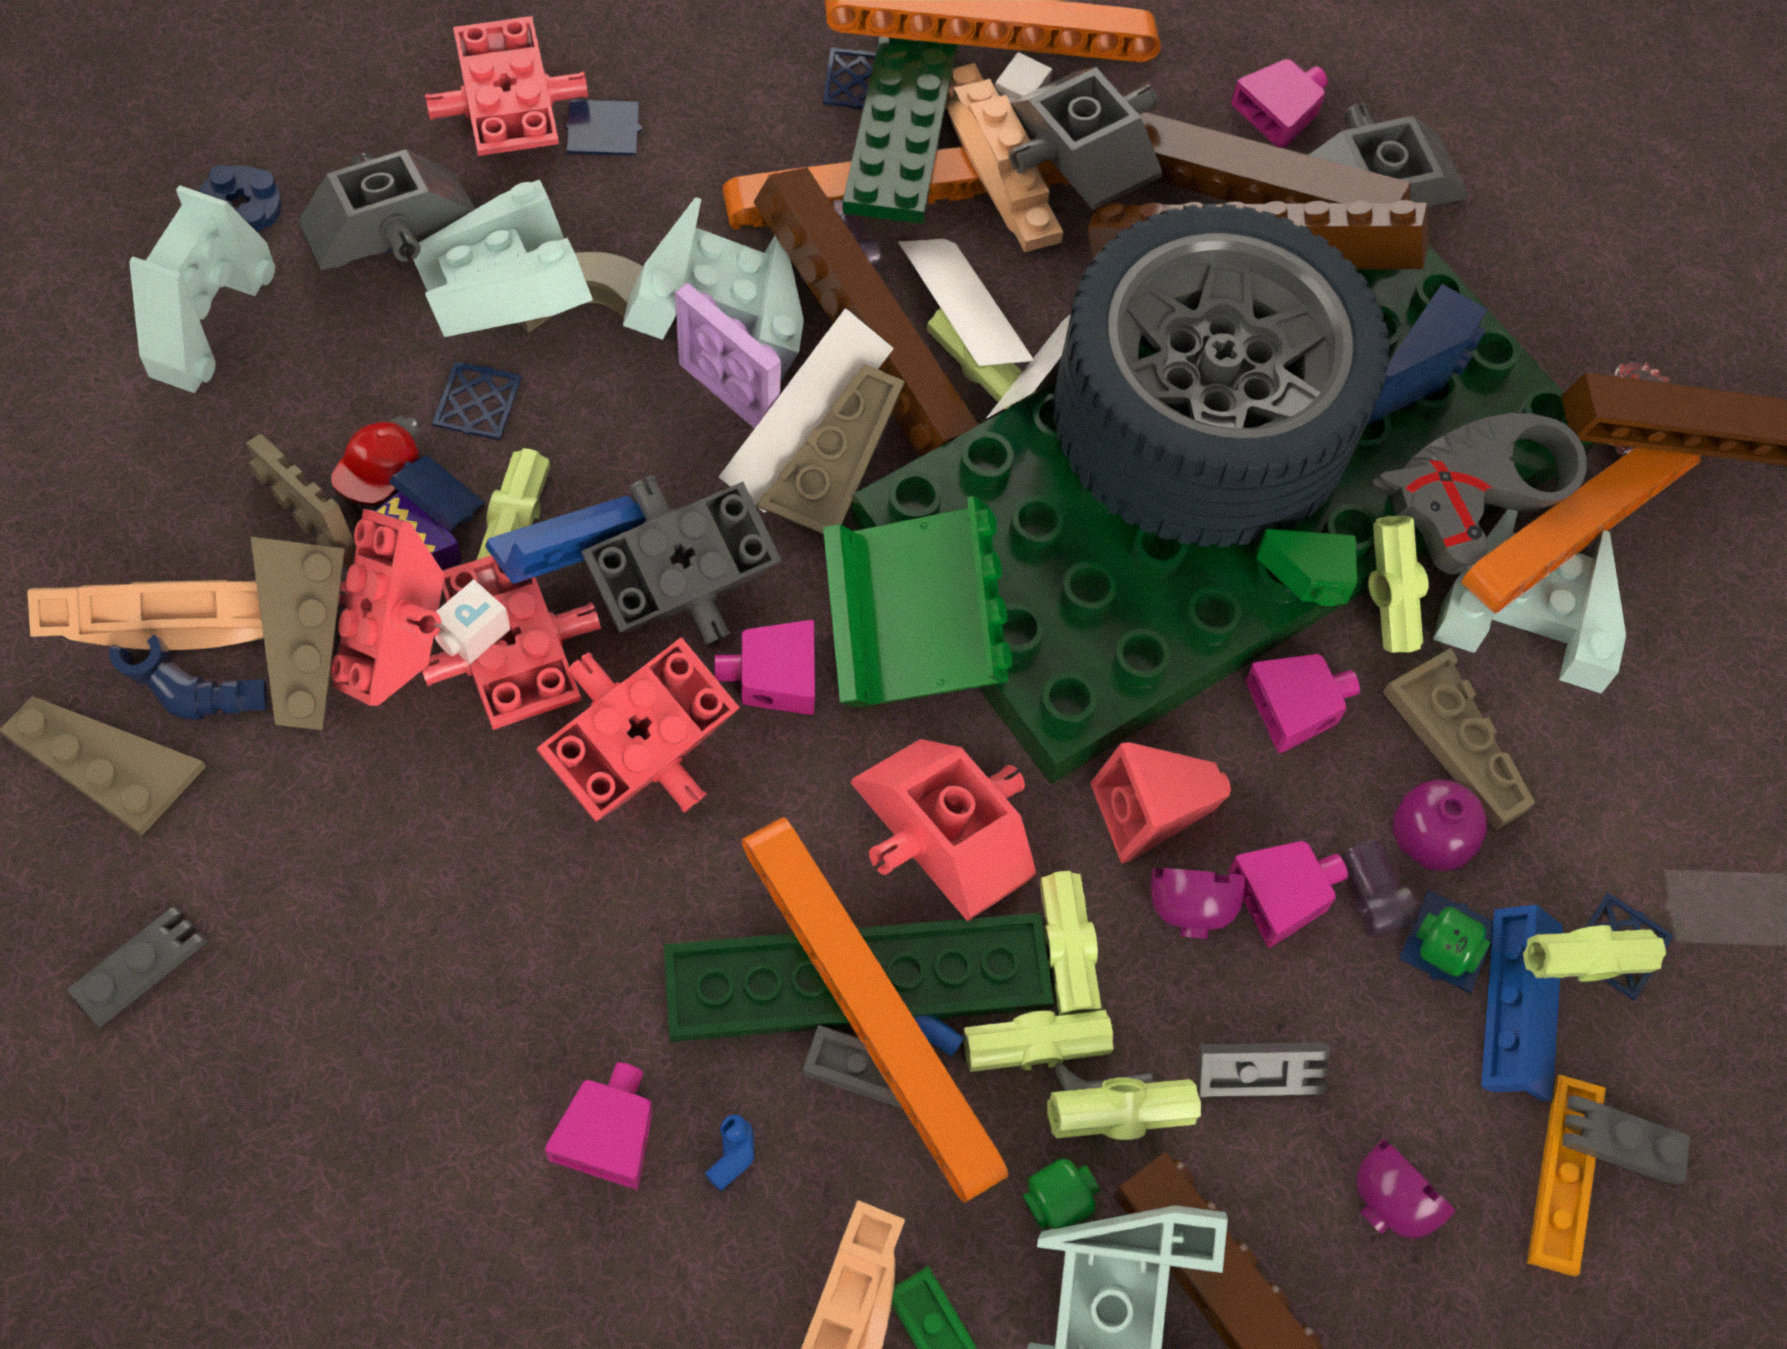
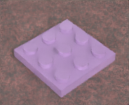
M686 283L675 292L679 365L755 429L780 396V358L769 345H761L754 339L738 319H731L723 313L711 296L704 292H698L693 286Z

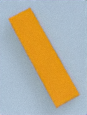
M1560 1074L1555 1077L1553 1099L1550 1108L1527 1263L1574 1277L1580 1275L1596 1158L1562 1145L1563 1134H1582L1565 1127L1566 1115L1573 1114L1584 1117L1583 1114L1569 1110L1567 1103L1568 1097L1579 1096L1604 1105L1605 1087Z

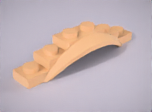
M975 63L953 68L946 104L950 120L970 162L1008 229L1015 233L1024 252L1062 243L1063 230L1048 204L1050 191L1037 167L1034 166L1024 173L1018 174L1017 168L1014 169L1010 162L1009 150L1029 142L1030 139L1007 96H999L990 79L983 80Z
M256 581L133 582L131 584L82 585L81 587L31 588L27 590L30 637L64 636L69 640L105 646L115 644L123 648L150 650L147 640L154 634L165 642L169 650L214 648L264 639Z
M857 1201L801 1349H882L894 1289L895 1257L893 1251L905 1219Z

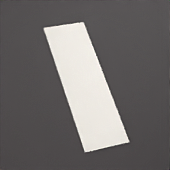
M946 239L898 242L978 366L1034 361L955 243Z
M845 308L720 474L719 478L730 487L744 482L756 506L764 493H767L778 479V475L788 462H791L805 444V440L815 427H818L826 417L833 404L863 365L866 364L879 369L894 348Z
M1071 314L1061 322L1035 355L1034 361L1028 364L987 418L1029 396L1037 389L1062 356Z

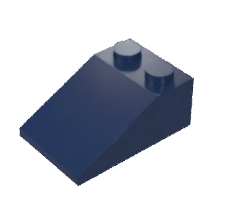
M1442 284L1389 361L1385 384L1367 425L1444 388L1453 373L1461 376L1474 355L1471 352L1476 349L1487 330L1480 326L1488 309Z

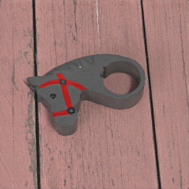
M1507 413L1486 417L1447 433L1416 453L1399 470L1382 473L1370 485L1374 489L1391 496L1395 516L1406 515L1414 518V525L1422 534L1435 566L1445 573L1457 574L1475 565L1487 553V539L1478 525V521L1483 515L1484 503L1524 513H1538L1547 510L1572 495L1580 487L1586 474L1587 459L1580 439L1564 423L1556 419L1530 413ZM1517 439L1533 440L1544 446L1551 453L1558 468V483L1554 492L1536 490L1523 481L1515 468L1514 462L1510 461L1509 458L1513 457V442Z

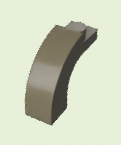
M575 253L593 299L586 303H597L607 306L624 319L630 292L643 266L630 259L610 253ZM552 316L518 323L529 333Z

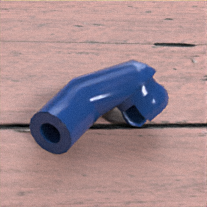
M913 1017L928 1042L935 1045L951 1058L964 1042L965 1038L937 1017Z
M730 1115L721 1123L720 1132L723 1137V1157L704 1173L719 1192L724 1190L745 1171L754 1160V1131L750 1123L745 1121L740 1115Z

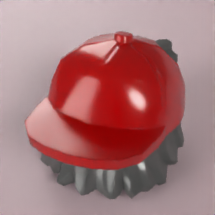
M399 415L388 422L372 423L360 428L350 438L342 459L338 462L331 475L334 490L340 496L347 499L349 503H356L359 510L367 507L369 510L376 511L396 495L399 490L389 483L390 479L402 470L406 462L414 463L419 459L418 447L414 440L420 433V428L417 425L418 421L415 418L404 420V417Z

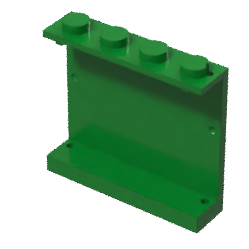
M972 496L967 497L968 508L858 531H852L840 524L823 527L840 703L855 708L869 707L1009 682L1007 669L1012 666V654L1008 643L1004 641L1002 626L1007 621V610L1003 598L999 596L997 579L1002 577V566L998 554L994 552L992 535L997 533V522L994 512L992 513L988 505Z

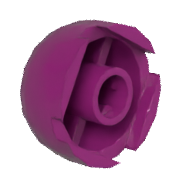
M1434 779L1420 783L1401 799L1393 815V833L1399 848L1413 860L1419 862L1420 866L1429 870L1446 872L1462 868L1478 854L1487 834V815L1481 801L1469 788L1455 781Z
M1152 868L1151 899L1155 911L1165 923L1180 927V937L1208 939L1209 930L1225 928L1235 920L1241 910L1245 888L1244 875L1229 874L1228 876L1208 871Z
M1384 1138L1369 1151L1360 1163L1356 1176V1186L1358 1194L1366 1204L1360 1213L1381 1234L1390 1228L1403 1238H1421L1435 1232L1457 1212Z

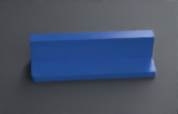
M624 496L488 538L485 547L512 584L582 562L584 558L581 551L641 526L646 522V519L639 504H635L631 497Z
M1538 905L1494 909L1481 1087L1492 1092L1526 1091L1541 1102H1552L1560 978H1536L1533 972L1526 969L1523 952L1526 950L1528 938L1539 934H1562L1563 926Z

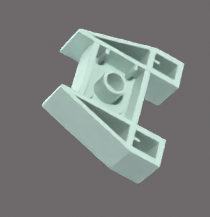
M540 179L532 183L523 182L517 184L511 191L497 196L419 243L421 251L414 259L428 291L425 295L444 337L553 316L593 300L578 259L568 238L564 239Z
M179 185L176 191L182 206L146 261L132 257L129 263L139 356L148 376L195 393L202 381L208 382L212 378L216 367L214 356L200 323V319H204L209 313L212 299L219 288L224 286L255 296L262 284L268 285L271 282L275 273V264L267 242L228 202Z
M695 197L644 264L630 292L623 326L663 340L676 316L675 292L686 283H689L698 292H704L711 296L718 308L729 318L738 319L746 327L748 333L761 345H769L777 353L781 361V382L799 353L804 323L791 259L775 235L765 253L696 228L701 199Z
M1508 509L1486 538L1488 543L1486 555L1516 534L1513 533L1518 511ZM1602 531L1588 551L1587 556L1577 553L1495 614L1461 584L1463 577L1473 566L1461 572L1441 604L1432 640L1475 653L1489 632L1491 620H1495L1567 643L1559 678L1561 681L1602 693L1618 674L1626 639V630L1609 531Z
M1170 1206L1042 1231L1038 1238L1037 1247L1066 1251L1056 1345L1029 1343L1027 1349H1161L1170 1266L1222 1273L1228 1221L1226 1212Z

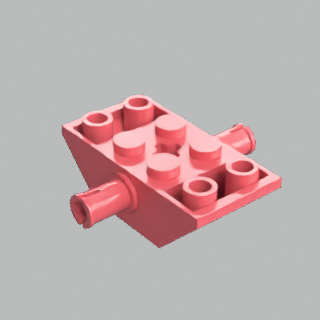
M532 16L453 27L464 85L460 86L461 90L425 94L430 120L466 114V118L471 119L478 156L559 144L551 106L554 105V101L581 97L588 98L584 71L549 77L548 73L544 74Z
M363 509L362 519L357 523L354 532V541L357 546L354 564L348 570L346 581L341 583V591L346 594L345 596L340 594L339 603L346 607V610L341 613L339 618L338 630L341 638L338 654L334 656L331 663L330 673L333 680V688L368 705L379 706L429 665L433 637L440 631V628L435 627V623L441 624V618L436 611L439 609L445 574L410 522L373 510Z
M492 555L443 570L445 577L442 591L446 602L474 579L506 608L510 630L471 664L466 662L458 653L450 656L443 651L431 655L429 665L422 670L427 687L433 683L467 673L468 677L472 676L482 706L493 730L581 700L574 677L567 672L569 664L562 646L564 640L594 630H601L597 612H594L595 607L592 602L554 615L552 611L548 612L535 577L512 584Z
M682 637L621 684L619 682L614 684L594 660L593 655L590 652L586 653L581 657L582 661H575L567 669V672L574 677L593 700L590 704L591 707L537 747V752L595 822L622 806L652 781L654 783L659 781L682 808L683 813L687 812L692 808V805H696L707 794L705 791H702L680 764L683 761L682 758L702 743L740 707ZM631 726L642 729L645 733L644 739L641 736H636L632 739L628 735Z
M919 739L854 777L851 781L852 786L894 834L891 838L879 845H875L869 850L872 865L875 867L880 862L885 861V864L878 867L877 871L887 875L894 868L913 857L966 921L974 918L1032 880L1037 874L1021 815L1007 800V798L1024 789L1025 782L1022 774L1018 773L1009 779L1008 776L1016 772L1017 768L1007 765L1001 771L988 778L962 747Z

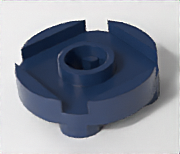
M215 166L210 170L209 178L204 181L198 191L224 200L232 207V199H236L238 196H245L249 203H242L239 208L234 209L256 232L266 226L269 228L274 224L282 208V198L273 175L267 170H260L255 167Z

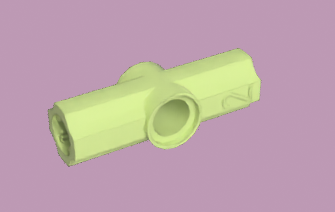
M941 308L936 311L933 318L928 322L927 331L961 365L965 377L972 382L979 383L999 402L1022 371L1014 363L978 366ZM1035 390L1032 394H1030L1029 396H1027V397H1025V398L1019 400L1018 402H1016V403H1014V404H1012V405L1006 407L1005 410H1008L1009 408H1011V407H1013V406L1019 404L1020 402H1022V401H1024V400L1030 398L1031 396L1035 395L1036 390Z
M523 448L521 451L513 452L501 490H495L490 499L487 512L488 528L477 560L491 555L485 547L488 538L530 526L534 518L539 519L540 497L550 470V461L548 458L540 455L538 451Z
M1406 515L1381 517L1376 519V523L1373 524L1377 570L1373 571L1369 576V592L1375 604L1380 607L1383 649L1392 653L1412 652L1421 649V644H1423L1420 598L1427 594L1428 577L1425 569L1417 561L1414 518Z
M1071 871L1054 872L1051 875L1041 877L1040 880L1046 924L1043 931L1045 944L1049 945L1050 960H1048V966L1053 971L1059 1016L1101 1011L1102 1009L1095 970L1098 954L1096 932L1093 923L1088 922L1081 875Z
M1608 925L1586 927L1570 933L1535 935L1527 939V947L1523 952L1525 967L1533 972L1536 978L1578 976V981L1580 982L1604 980L1620 974L1653 972L1661 969L1663 957L1666 955L1663 938L1657 937L1652 930L1612 931L1611 926Z
M1106 1010L1055 1016L1051 1011H1036L1014 1018L1013 1022L966 1027L963 1031V1037L965 1038L964 1050L969 1072L1021 1066V1069L1028 1071L1031 1070V1065L1048 1063L1049 1068L1055 1067L1057 1063H1062L1063 1060L1104 1056L1111 1054L1113 1051L1112 1025Z
M1112 1078L1104 1081L1102 1088L1051 1092V1097L1047 1102V1116L1050 1121L1051 1132L1056 1138L1104 1134L1113 1139L1132 1140L1144 1136L1146 1129L1196 1124L1197 1118L1201 1116V1100L1197 1093L1196 1084L1190 1079L1144 1083L1134 1078Z

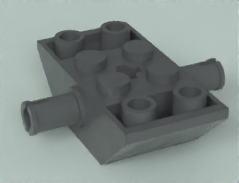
M1095 67L1073 72L1010 102L1024 130L1033 139L1017 148L1009 150L1008 154L1012 167L1014 169L1017 168L1018 174H1022L1046 160L1051 161L1093 211L1162 177V170L1140 116L1158 107V98L1153 88L1150 89L1151 86L1149 84H1145L1141 88L1122 96L1099 69Z
M1360 103L1362 112H1360L1358 105L1354 104L1344 113V118L1351 129L1340 131L1309 154V156L1411 182L1410 201L1427 202V207L1467 199L1469 195L1439 134L1414 115L1375 124L1366 103Z
M404 149L376 159L370 154L362 153L365 162L362 163L359 156L356 155L351 160L350 167L326 174L298 221L322 271L328 268L342 267L350 261L368 255L384 253L390 248L393 249V253L398 260L408 262L404 251H408L412 260H414L421 251L418 241L424 240L427 236L435 234L474 211L475 207L453 170Z
M655 475L645 477L646 482L644 483L642 479L634 482L629 488L633 492L646 522L641 526L581 551L619 634L654 625L685 611L691 612L706 647L715 644L717 639L718 641L724 640L731 635V632L727 629L714 600L717 596L745 584L782 561L744 482H740L678 510L669 509L656 482ZM674 555L683 556L688 560L685 569L680 563L674 565L671 563Z

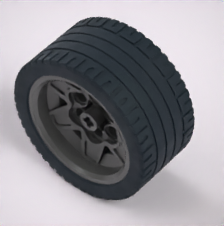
M1203 204L1202 207L1191 205L1184 206L1182 210H1178V208L1166 210L1162 215L1157 213L1147 217L1144 222L1140 220L1130 225L1129 230L1124 229L1118 233L1115 239L1102 247V251L1098 252L1092 259L1090 266L1086 268L1082 276L1081 282H1079L1072 306L1053 398L1054 424L1057 427L1058 441L1062 443V452L1065 458L1070 460L1069 466L1074 474L1080 476L1079 481L1082 485L1092 491L1091 495L1099 503L1104 502L1109 511L1115 515L1118 513L1122 516V520L1131 525L1135 523L1140 526V530L1149 534L1151 532L1159 534L1158 537L1170 540V538L1178 539V543L1190 545V542L1197 543V546L1210 547L1211 544H1216L1217 547H1230L1234 543H1236V546L1250 544V541L1253 540L1260 542L1266 529L1287 530L1288 527L1292 529L1301 524L1303 519H1308L1312 516L1317 508L1322 507L1338 486L1379 399L1387 376L1386 372L1389 365V357L1387 356L1389 353V340L1386 339L1388 335L1386 323L1382 322L1384 316L1381 307L1376 305L1377 298L1372 289L1367 288L1368 283L1362 274H1357V268L1349 259L1345 260L1343 258L1344 254L1335 246L1331 248L1326 239L1320 235L1315 236L1311 234L1312 230L1303 225L1297 226L1293 224L1294 221L1283 216L1281 219L1274 217L1275 214L1264 210L1263 213L1255 211L1256 208L1243 206V209L1236 208V205L1223 204L1222 207H1217L1216 204ZM1142 345L1157 352L1143 359H1138V351Z

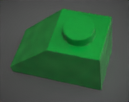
M1276 529L1265 530L1257 549V559L1300 600L1317 602L1322 606L1347 604L1357 585L1356 538L1354 535Z

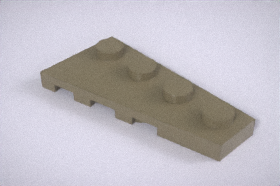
M864 364L833 404L826 417L818 427H815L805 440V444L791 462H788L778 475V479L767 493H764L756 506L823 536V527L837 524L843 526L853 503V494L858 492L903 389L904 381Z
M262 434L246 442L253 457V460L248 462L260 483L264 485L270 482L272 484L270 489L279 504L284 509L291 506L295 510L292 512L295 520L307 535L311 532L317 535L315 540L318 545L345 548L344 566L349 570L354 564L357 546L339 505L332 498L326 501L322 489L314 482L309 484L303 472L295 464L291 466L285 455Z
M250 537L275 725L323 730L345 548Z
M1452 648L1390 682L1383 690V694L1457 783L1469 788L1477 796L1487 815V820L1497 831L1526 813L1535 804V801L1509 753L1501 752L1494 739L1497 731L1489 717H1482L1473 700L1477 694L1468 679L1462 680L1455 667L1458 659Z
M33 696L0 728V732L4 737L141 836L206 767L204 762Z

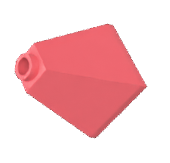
M1130 742L1120 744L1090 782L1121 864L1132 861L1215 811L1229 797L1231 791L1228 777L1225 773L1219 771L1215 762Z

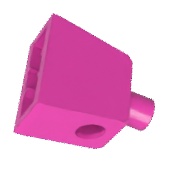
M1284 59L1239 79L1231 105L1273 144L1284 149L1318 116L1325 96L1323 88L1327 86L1328 79L1320 67L1315 66L1304 72L1292 60Z
M814 620L746 629L742 632V655H715V678L718 682H742L743 705L814 715Z
M1319 654L1253 663L1245 679L1248 690L1278 754L1337 725L1347 709L1344 699L1358 695L1360 692L1358 678L1352 670L1349 669L1332 675L1324 657Z
M1305 841L1235 856L1228 869L1229 874L1245 876L1243 902L1268 948L1276 945L1328 911L1336 899L1331 885L1346 880L1348 877L1346 865L1338 854H1333L1317 861L1309 844Z
M618 1062L614 1067L608 1086L591 1080H585L546 1145L545 1153L548 1161L638 1190L653 1114L651 1101L636 1095L644 1072L635 1066Z

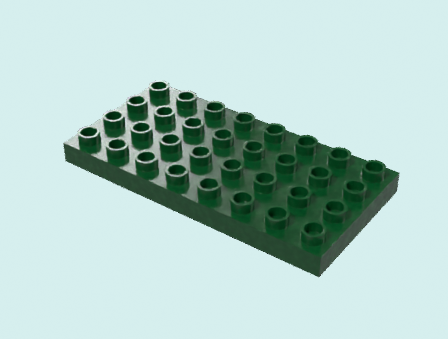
M1429 245L1424 269L1356 270L1357 274L1361 273L1367 281V288L1372 289L1377 298L1376 305L1381 307L1384 316L1382 322L1386 323L1388 332L1386 339L1389 340V353L1387 355L1389 361L1442 284L1485 307ZM1487 310L1480 326L1487 330L1476 349L1471 352L1474 355L1463 374L1459 376L1453 373L1444 388L1366 425L1338 486L1329 496L1328 500L1322 507L1317 508L1312 516L1308 519H1303L1301 524L1292 529L1287 528L1289 531L1355 536L1357 585L1348 602L1369 590V576L1373 571L1377 570L1373 524L1376 523L1378 518L1395 516L1391 496L1371 487L1370 483L1384 472L1399 470L1416 453L1447 433L1486 417L1507 413H1530L1556 419L1568 426L1561 395L1564 392L1489 310ZM1142 345L1138 351V359H1143L1157 352ZM1055 384L854 493L851 517L858 528L863 530L968 508L967 497L972 496L988 505L992 513L994 512L997 522V533L992 535L994 552L998 554L1002 566V577L997 579L999 596L1005 602L1007 610V621L1002 624L1004 641L1008 643L1011 650L1012 666L1007 669L1009 682L978 688L1050 785L1345 605L1322 606L1317 602L1300 600L1257 559V549L1260 542H1255V540L1250 541V544L1236 546V543H1234L1230 547H1217L1216 544H1211L1210 547L1197 546V543L1190 542V545L1178 543V539L1170 538V540L1160 538L1158 537L1159 534L1154 532L1149 534L1140 530V526L1135 523L1131 525L1122 520V516L1118 513L1115 515L1109 511L1104 502L1099 503L1091 495L1092 491L1082 485L1079 481L1080 476L1074 474L1069 466L1070 460L1066 459L1062 452V443L1058 441L1057 427L1054 424L1053 416ZM1517 439L1512 443L1514 448L1513 457H1509L1510 461L1514 462L1519 476L1529 486L1535 489L1558 475L1556 462L1544 446L1529 439ZM1581 441L1587 456L1595 442ZM1484 503L1483 515L1478 523L1499 511L1502 507ZM1414 525L1416 557L1419 560L1427 555L1429 550L1422 534Z

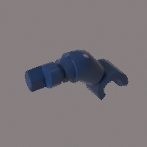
M155 634L147 640L151 650L149 657L140 664L133 665L132 654L123 647L113 644L109 649L110 661L115 669L136 683L147 684L148 688L167 712L176 717L201 720L204 719L205 714H217L219 709L222 710L223 714L242 713L243 711L266 710L268 692L264 680L222 681L221 685L218 686L216 681H204L202 677H193L176 664L170 662L169 648Z

